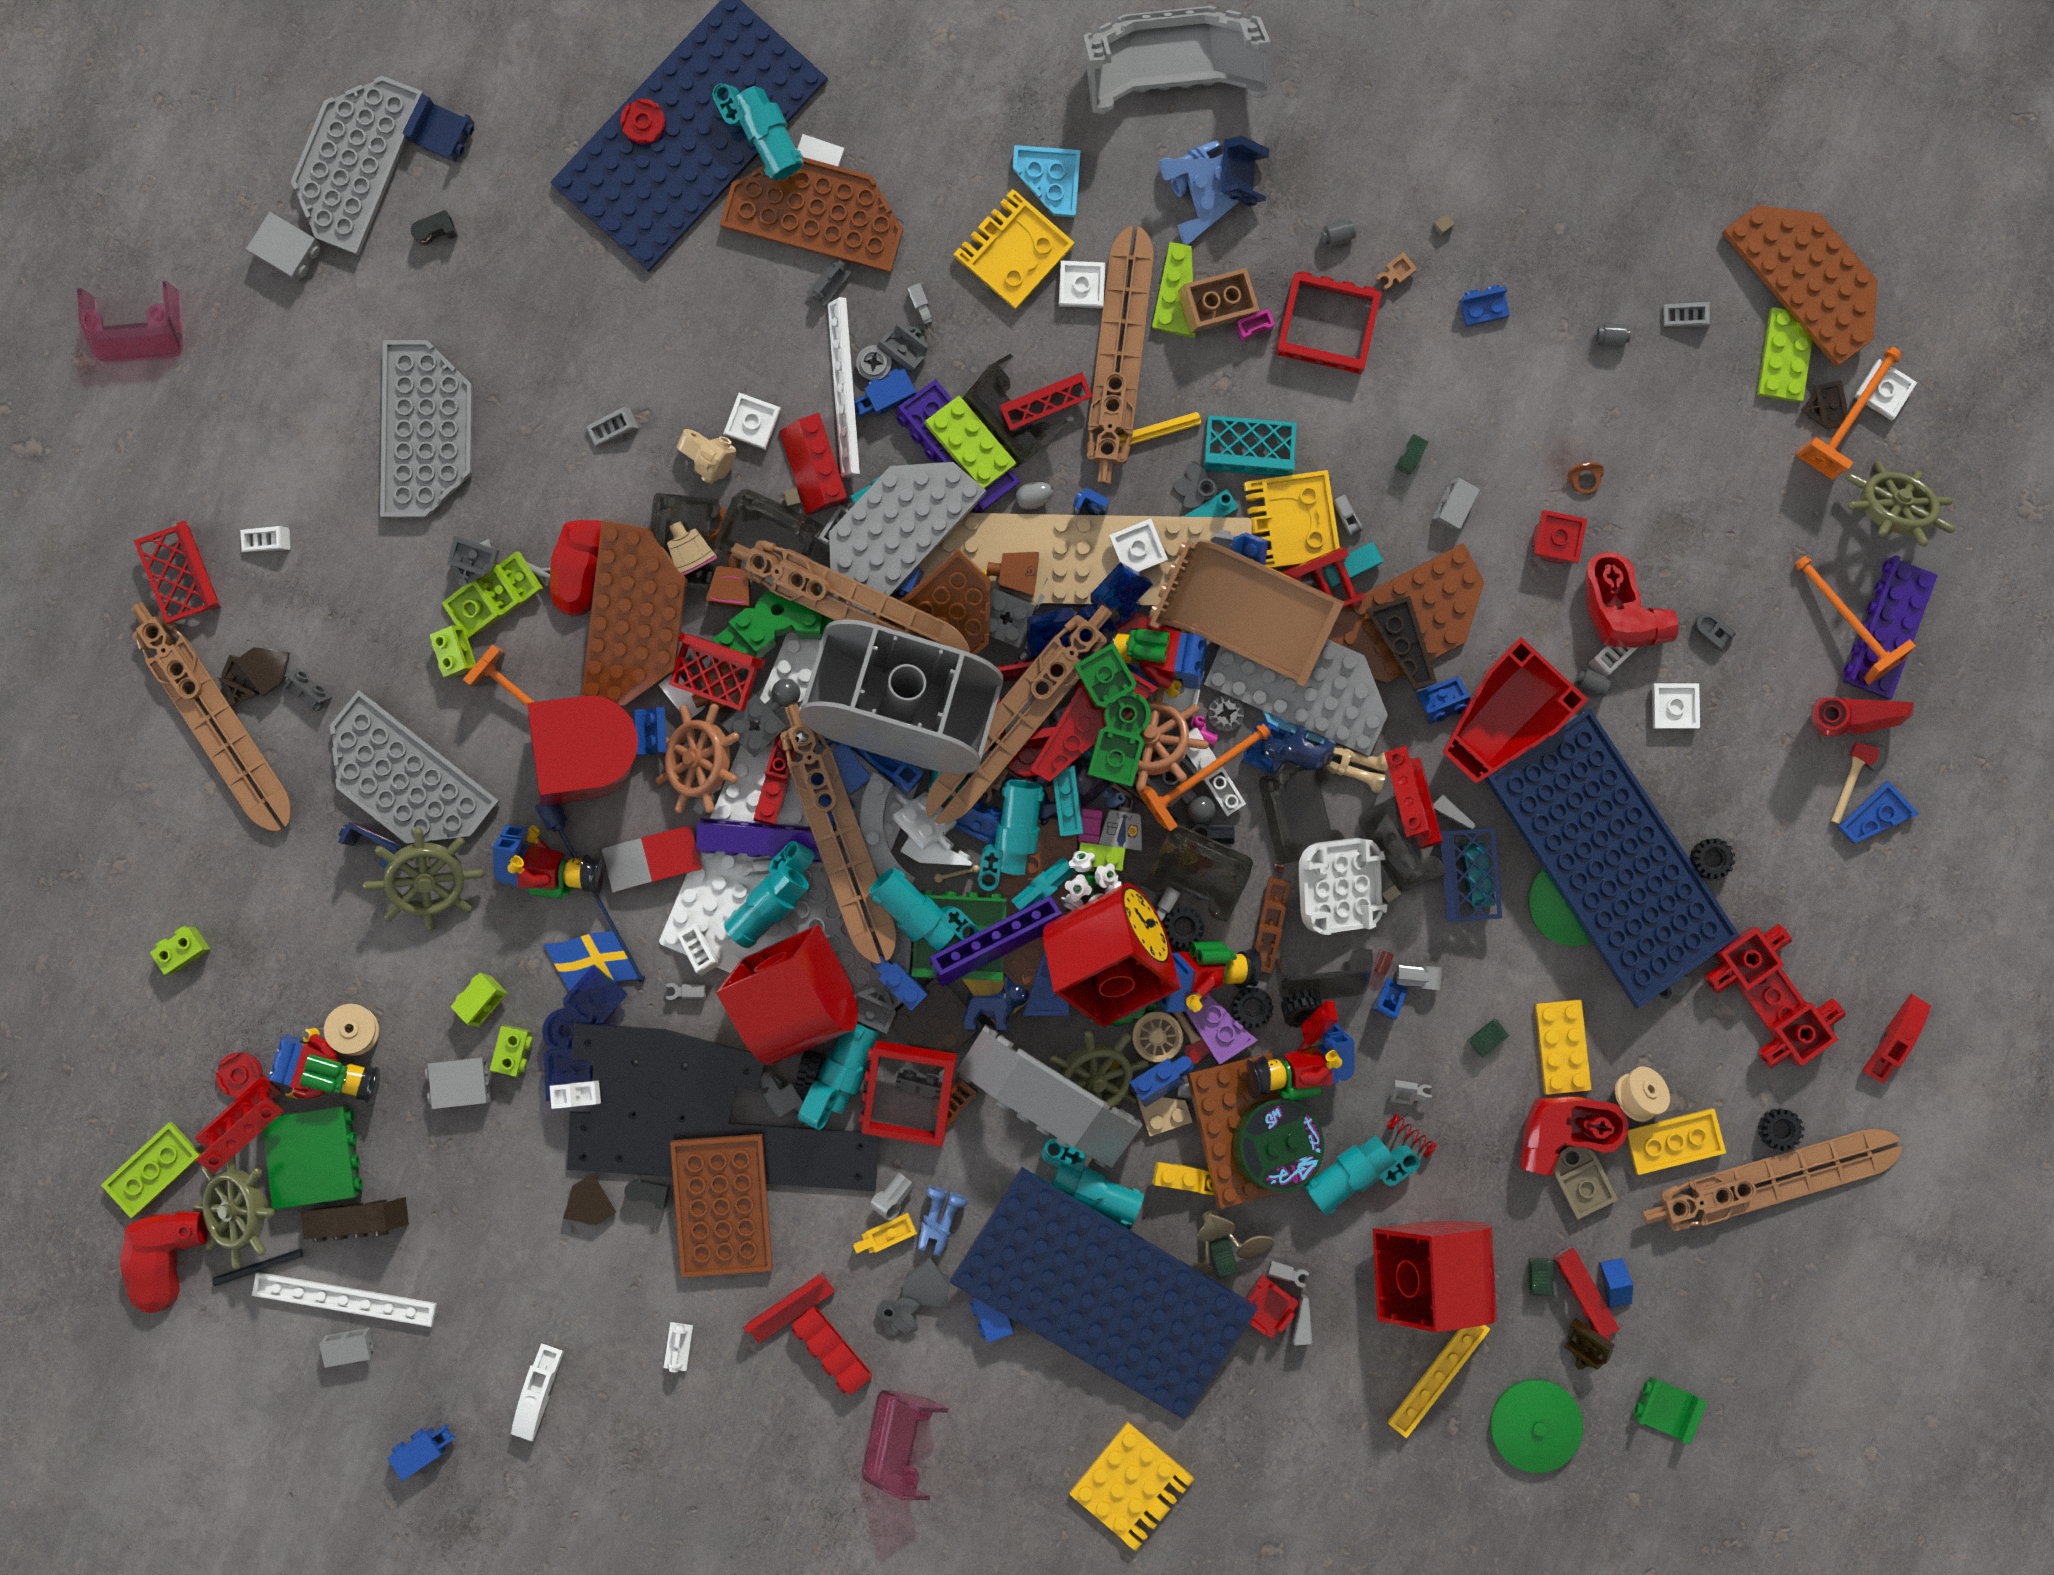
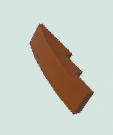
M1273 877L1268 878L1254 943V949L1259 951L1261 956V971L1267 973L1273 972L1291 887V881Z

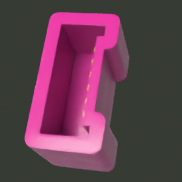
M1266 309L1238 320L1235 328L1240 340L1244 342L1249 340L1251 335L1262 331L1265 333L1272 331L1275 323L1270 310Z
M1082 808L1081 818L1084 834L1078 836V843H1099L1103 810Z

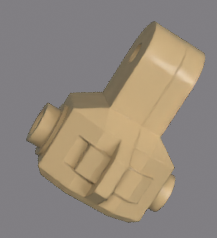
M684 429L677 444V448L682 453L694 460L695 471L702 475L701 479L709 484L725 478L736 458V448L731 445L732 442L722 436L717 439L708 440L694 430Z

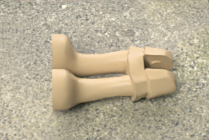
M1336 745L1334 756L1342 757L1341 763L1331 762L1323 768L1332 774L1337 773L1340 776L1344 775L1369 784L1373 792L1380 794L1385 775L1349 766V762L1386 773L1388 765L1384 752L1377 757L1367 756L1350 750V748H1343L1342 745Z

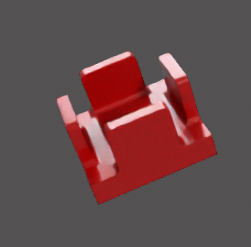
M1542 510L1540 521L1535 525L1531 547H1534L1533 555L1541 556L1540 560L1557 564L1565 562L1579 563L1587 519Z
M1264 1274L1259 1277L1245 1296V1299L1256 1304L1258 1307L1249 1324L1271 1339L1275 1337L1278 1331L1280 1333L1283 1332L1295 1315L1293 1311L1300 1303Z

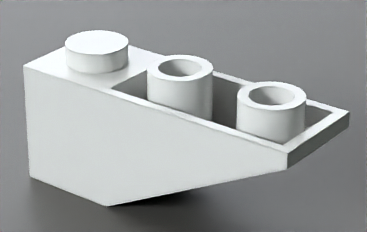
M909 836L901 849L902 853L921 864L972 866L973 864L969 861L971 856L961 850L958 853L950 849L947 851L939 842L931 844L923 850Z

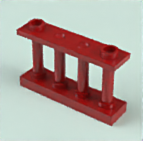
M1344 546L1281 572L1300 582L1303 579L1302 575L1311 572L1312 575H1315L1320 590L1332 596L1323 573L1324 566L1332 563L1337 569L1348 597L1342 600L1344 601L1343 607L1349 605V608L1355 607L1362 603V599L1366 598L1363 592L1356 594L1344 564L1345 558L1349 556Z
M1406 745L1384 752L1406 837L1417 836L1421 849L1443 843L1422 760L1419 757L1410 759Z
M265 1075L259 1078L195 1136V1140L206 1148L196 1158V1161L214 1175L283 1112V1109L272 1101L281 1093V1088Z

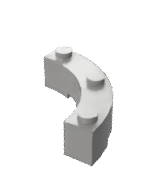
M873 772L865 789L861 804V834L873 867L879 876L889 868L896 867L906 874L905 878L913 885L916 878L910 875L896 860L890 850L885 833V809L894 785Z

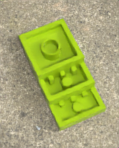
M514 552L503 562L495 565L493 572L461 587L443 601L442 604L455 625L464 626L467 637L470 639L511 613L544 588L521 553Z

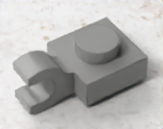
M1395 1080L1390 1094V1102L1413 1105L1414 1101H1420L1428 1104L1432 1099V1095H1430L1432 1086L1421 1085L1418 1087V1083Z

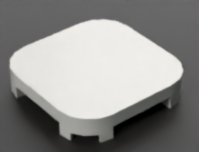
M1350 838L1319 842L1308 846L1303 851L1299 860L1300 910L1302 921L1309 930L1319 934L1331 935V933L1377 927L1376 923L1380 920L1383 912H1387V904L1382 903L1381 860L1386 859L1384 851H1380L1373 840Z

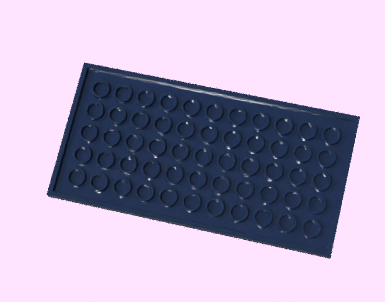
M720 0L550 183L643 268L650 272L759 155L755 145L749 142L742 126L728 124L723 119L713 99L714 87L717 84L723 83L736 87L740 93L752 86L762 88L770 103H777L788 124L828 81V78L741 0ZM728 90L724 94L725 100L728 98ZM641 98L657 103L663 111L666 120L665 130L661 137L653 143L645 145L637 144L628 139L623 132L620 122L622 111L626 105Z
M1591 709L1584 711L1563 725L1557 733L1484 778L1635 1009L1646 1004L1740 936Z
M1023 1167L1017 1173L949 1282L1184 1420L1258 1310L1256 1304Z

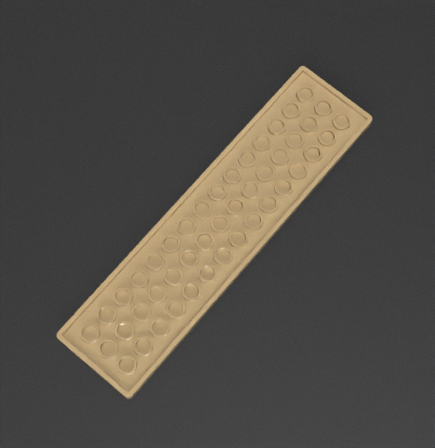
M968 513L919 566L924 572L921 581L957 548H960L981 570L985 569L986 572L988 562L1001 563L1003 553L1039 552L1034 597L1000 588L998 585L999 577L989 576L991 579L990 597L993 589L1000 588L1034 603L1038 602L1039 596L1042 594L1045 597L1041 604L1158 606L1161 600L1158 594L1162 585H1167L1171 578L1167 574L1172 563L1177 564L1180 558L1177 552L1182 542L1186 543L1190 538L1210 541L1213 533H1218V530L1230 531L1231 535L1234 536L1244 533L1252 534V521L1250 518ZM1152 519L1168 561L1126 578L1109 535ZM896 594L892 596L899 601L904 598Z

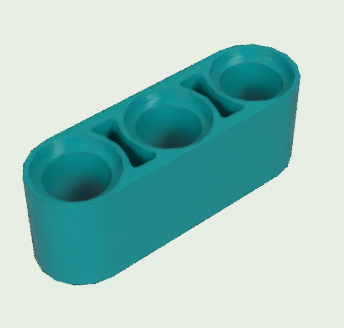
M1371 542L1349 553V556L1345 558L1344 564L1350 579L1380 565L1384 561L1374 542ZM1332 563L1324 566L1323 573L1329 588L1332 589L1342 584L1336 567Z
M1483 841L1477 842L1484 849H1486L1485 843ZM1472 843L1464 853L1475 861L1483 851ZM1468 844L1460 845V850L1463 851ZM1485 853L1477 864L1487 872L1490 867L1488 856ZM1461 855L1463 872L1465 873L1473 863ZM1475 865L1466 874L1476 884L1485 875ZM1488 876L1478 885L1487 894H1490L1493 890L1492 879ZM1465 878L1468 894L1474 885ZM1476 888L1468 899L1479 906L1487 896ZM1493 893L1491 897L1495 900V895ZM1488 899L1481 908L1495 906V903ZM1470 904L1472 910L1476 909L1473 905Z

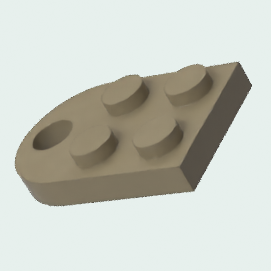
M1566 1146L1558 1152L1560 1157L1554 1171V1176L1575 1219L1578 1220L1618 1200L1593 1151L1586 1147ZM1570 1151H1574L1577 1155V1160L1573 1164L1566 1162V1154Z

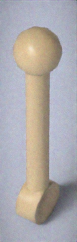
M974 865L972 868L945 875L936 874L934 880L940 883L943 879L972 872L977 874L980 871V866Z

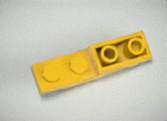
M1156 1161L1152 1179L1153 1185L1214 1195L1208 1169Z

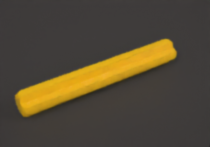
M1198 412L1134 430L1129 446L1201 424L1200 415ZM1125 433L1118 435L1121 447L1125 444L1127 438Z

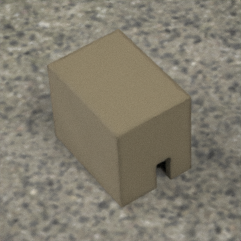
M1446 213L1433 224V227L1442 236L1455 223Z
M797 488L784 491L788 508L801 505Z
M1392 885L1381 894L1384 901L1389 903L1401 893L1395 885Z

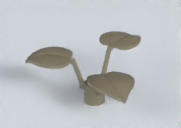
M1209 1210L1203 1213L1204 1225L1197 1234L1199 1240L1205 1241V1261L1203 1263L1195 1262L1189 1266L1206 1276L1213 1272V1267L1209 1265V1241L1228 1235L1239 1249L1237 1256L1241 1258H1253L1265 1253L1274 1244L1275 1238L1255 1236L1240 1244L1232 1235L1236 1229L1235 1224L1222 1218L1219 1210Z

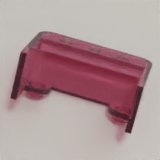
M162 281L164 303L154 304L148 309L147 323L104 326L103 317L96 309V298L84 289L77 288L79 324L92 355L104 363L178 356L183 350L180 291L168 281Z
M882 1390L877 1396L862 1467L864 1480L899 1500H930V1495L917 1489L919 1474L916 1468L910 1465L918 1422L928 1421L933 1412L948 1413L949 1408L925 1397Z

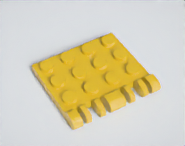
M1012 189L1006 195V198L1011 203L1005 199L1000 202L1001 206L1011 215L1006 218L1000 211L994 209L991 214L1002 225L1000 226L991 217L987 216L977 229L988 240L986 241L974 231L971 237L982 247L977 251L971 244L964 242L961 245L964 250L958 248L953 256L1016 310L1071 250L1075 242Z
M1328 470L1243 483L1245 492L1262 490V492L1248 494L1245 497L1246 501L1264 499V506L1251 507L1247 511L1248 515L1266 513V516L1250 518L1252 521V535L1269 532V536L1260 537L1268 540L1271 546V550H1267L1266 557L1272 556V559H1266V566L1274 569L1299 565L1340 548Z
M1127 1421L1071 1489L1069 1494L1123 1539L1128 1546L1137 1551L1142 1542L1130 1532V1529L1145 1541L1148 1536L1143 1529L1135 1524L1138 1519L1141 1518L1148 1527L1154 1529L1157 1524L1144 1512L1147 1510L1158 1521H1161L1171 1508L1158 1495L1161 1494L1173 1505L1177 1501L1175 1496L1165 1489V1486L1170 1482L1177 1491L1184 1493L1186 1488L1174 1478V1475L1187 1486H1190L1195 1478Z

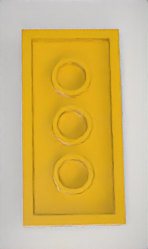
M1582 1000L1535 1004L1544 1094L1591 1090Z
M1714 1108L1630 1128L1626 1137L1637 1175L1726 1153Z

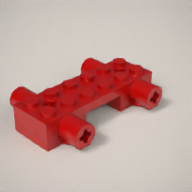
M1777 924L1764 934H1762L1758 927H1749L1739 934V937L1714 954L1720 965L1706 974L1704 979L1716 994L1721 993L1733 983L1738 987L1774 1038L1757 1051L1762 1061L1770 1069L1786 1058L1793 1065L1803 1066L1838 1041L1830 1027L1846 1016L1845 1011L1832 998L1817 1009L1812 1002H1805L1781 967L1785 964L1777 955L1778 951L1792 942V937L1783 926ZM1747 955L1751 956V958L1748 959L1750 963H1747L1746 961ZM1801 1030H1804V1033H1802L1803 1038L1800 1036Z

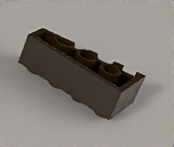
M1407 596L1366 609V614L1412 689L1416 691L1436 685V677L1411 597Z
M406 1197L387 1201V1199L365 1203V1205L364 1202L344 1205V1207L343 1205L301 1211L303 1239L313 1238V1242L326 1241L327 1237L333 1236V1240L347 1239V1235L354 1234V1238L367 1237L368 1233L374 1232L375 1236L388 1235L391 1229L409 1224Z

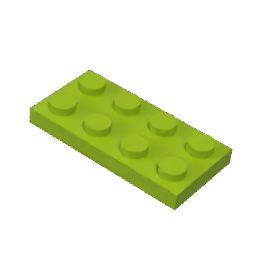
M1775 307L1770 309L1757 396L1801 403L1804 400L1813 340L1787 309Z
M960 395L925 420L924 424L963 471L984 489L1016 465L1014 459Z
M169 1122L101 1186L132 1219L185 1172L201 1153L173 1122Z

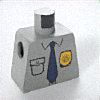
M1126 799L1125 802L1119 805L1118 811L1109 810L1098 845L1125 848V850L1139 852L1142 850L1141 814L1132 813L1133 800Z

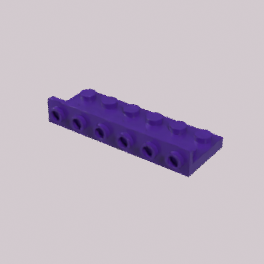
M935 379L898 406L896 419L902 427H906L910 431L913 441L916 444L920 443L929 460H934L935 463L954 462L959 466L924 424L925 420L953 400ZM1009 470L985 489L987 494L975 505L972 511L984 513L985 509L1016 487L1020 480L1013 471Z
M1897 555L1884 562L1881 569L1883 572L1882 578L1878 580L1874 587L1876 594L1873 601H1870L1866 609L1868 615L1866 620L1862 622L1863 626L1883 649L1890 653L1909 639L1912 642L1914 641L1938 576L1901 561V557ZM1859 636L1858 642H1855L1851 649V661L1846 664L1843 670V675H1845L1843 682L1887 700L1892 699L1907 658L1871 685H1868L1863 678L1872 666L1878 662L1877 659L1879 657Z

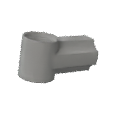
M1397 966L1396 984L1419 986L1422 989H1441V967Z
M898 1173L884 1192L881 1191L873 1197L871 1208L888 1221L895 1219L901 1210L900 1204L915 1185L901 1173Z

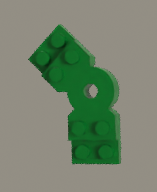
M769 591L759 598L755 609L745 608L728 621L729 627L715 636L712 641L742 653L762 658L776 647L777 636L786 635L793 631L799 639L822 640L825 627L835 620ZM777 612H783L781 615H774Z
M1112 643L1073 665L1094 706L1104 709L1103 718L1106 727L1098 731L1087 775L1132 787L1144 741L1139 734L1147 728L1150 722L1151 709L1147 700L1142 695L1134 692L1137 682L1117 647ZM1123 709L1132 711V720L1126 721L1122 718L1121 712Z

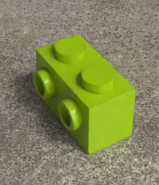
M451 625L430 634L431 646L436 653L438 668L443 677L460 676L469 672L475 666L476 662L464 626Z
M1080 842L1079 851L1091 852L1095 856L1094 860H1091L1092 867L1088 870L1089 872H1094L1098 866L1105 867L1109 863L1114 865L1116 874L1117 871L1121 872L1123 870L1125 848Z
M183 926L174 932L175 936L169 940L166 938L155 944L156 948L150 954L164 975H173L210 950L196 927Z
M479 973L471 979L469 986L456 997L451 1008L467 1025L479 1028L508 993L492 976Z
M502 1025L490 1070L515 1077L521 1076V1073L526 1071L528 1059H525L527 1050L530 1051L533 1045L532 1031Z

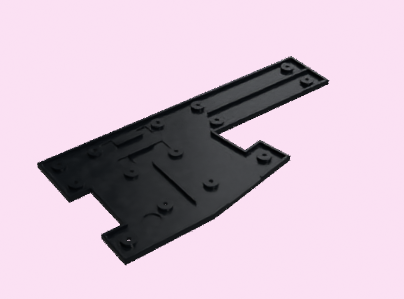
M574 1023L572 1059L593 1061V1081H599L601 1103L591 1105V1113L570 1111L567 1170L673 1177L671 1140L763 1134L766 1184L876 1191L879 1136L863 1134L860 1131L817 1130L815 1128L729 1122L736 1087L758 1091L764 1064L756 1059L751 1052L667 1029Z

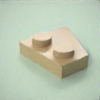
M1135 1094L1149 1136L1193 1122L1185 1100L1161 1097L1147 1107H1144L1138 1095Z

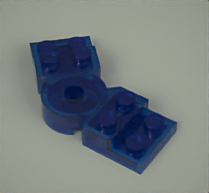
M1120 562L1090 594L1092 604L1082 608L1078 613L1071 607H1066L1027 617L1028 654L1030 657L1039 655L1051 639L1065 628L1064 625L1075 615H1080L1089 621L1101 605L1109 609L1112 614L1098 631L1102 632L1105 628H1108L1110 631H1116L1118 624L1127 622L1141 607L1138 600L1153 585L1151 580ZM1088 629L1081 630L1080 639L1083 642L1088 641L1091 637L1090 631ZM1067 631L1059 638L1062 646H1069L1068 636L1071 632Z
M595 964L563 998L564 1008L553 1011L544 1021L542 1035L545 1043L550 1047L543 1055L546 1101H551V1085L592 1081L593 1061L572 1059L574 1023L604 1025L615 1012V1009L629 995ZM565 1024L569 1025L572 1029L569 1037H565L562 1034V1027Z

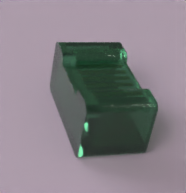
M1413 434L1406 444L1408 448L1404 456L1399 458L1395 468L1410 475L1426 449L1428 441Z
M1493 1019L1471 1036L1467 1042L1479 1057H1484L1510 1035L1497 1019Z
M1225 1237L1209 1242L1218 1277L1221 1279L1239 1273L1229 1238Z
M1529 1258V1293L1532 1296L1554 1295L1553 1260L1551 1258Z

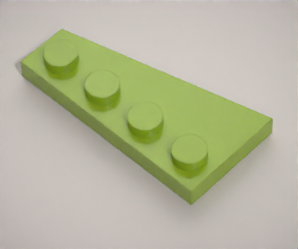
M1174 242L1169 243L1152 330L1195 338V333H1190L1178 294L1179 289L1184 284L1193 282L1192 246Z

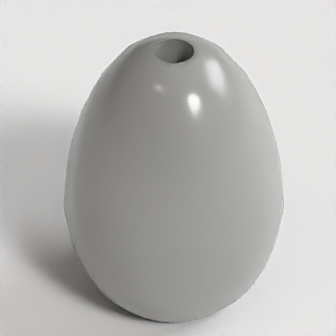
M1031 482L1018 489L1016 499L1022 509L1033 510L1047 503L1053 495V490L1048 483Z

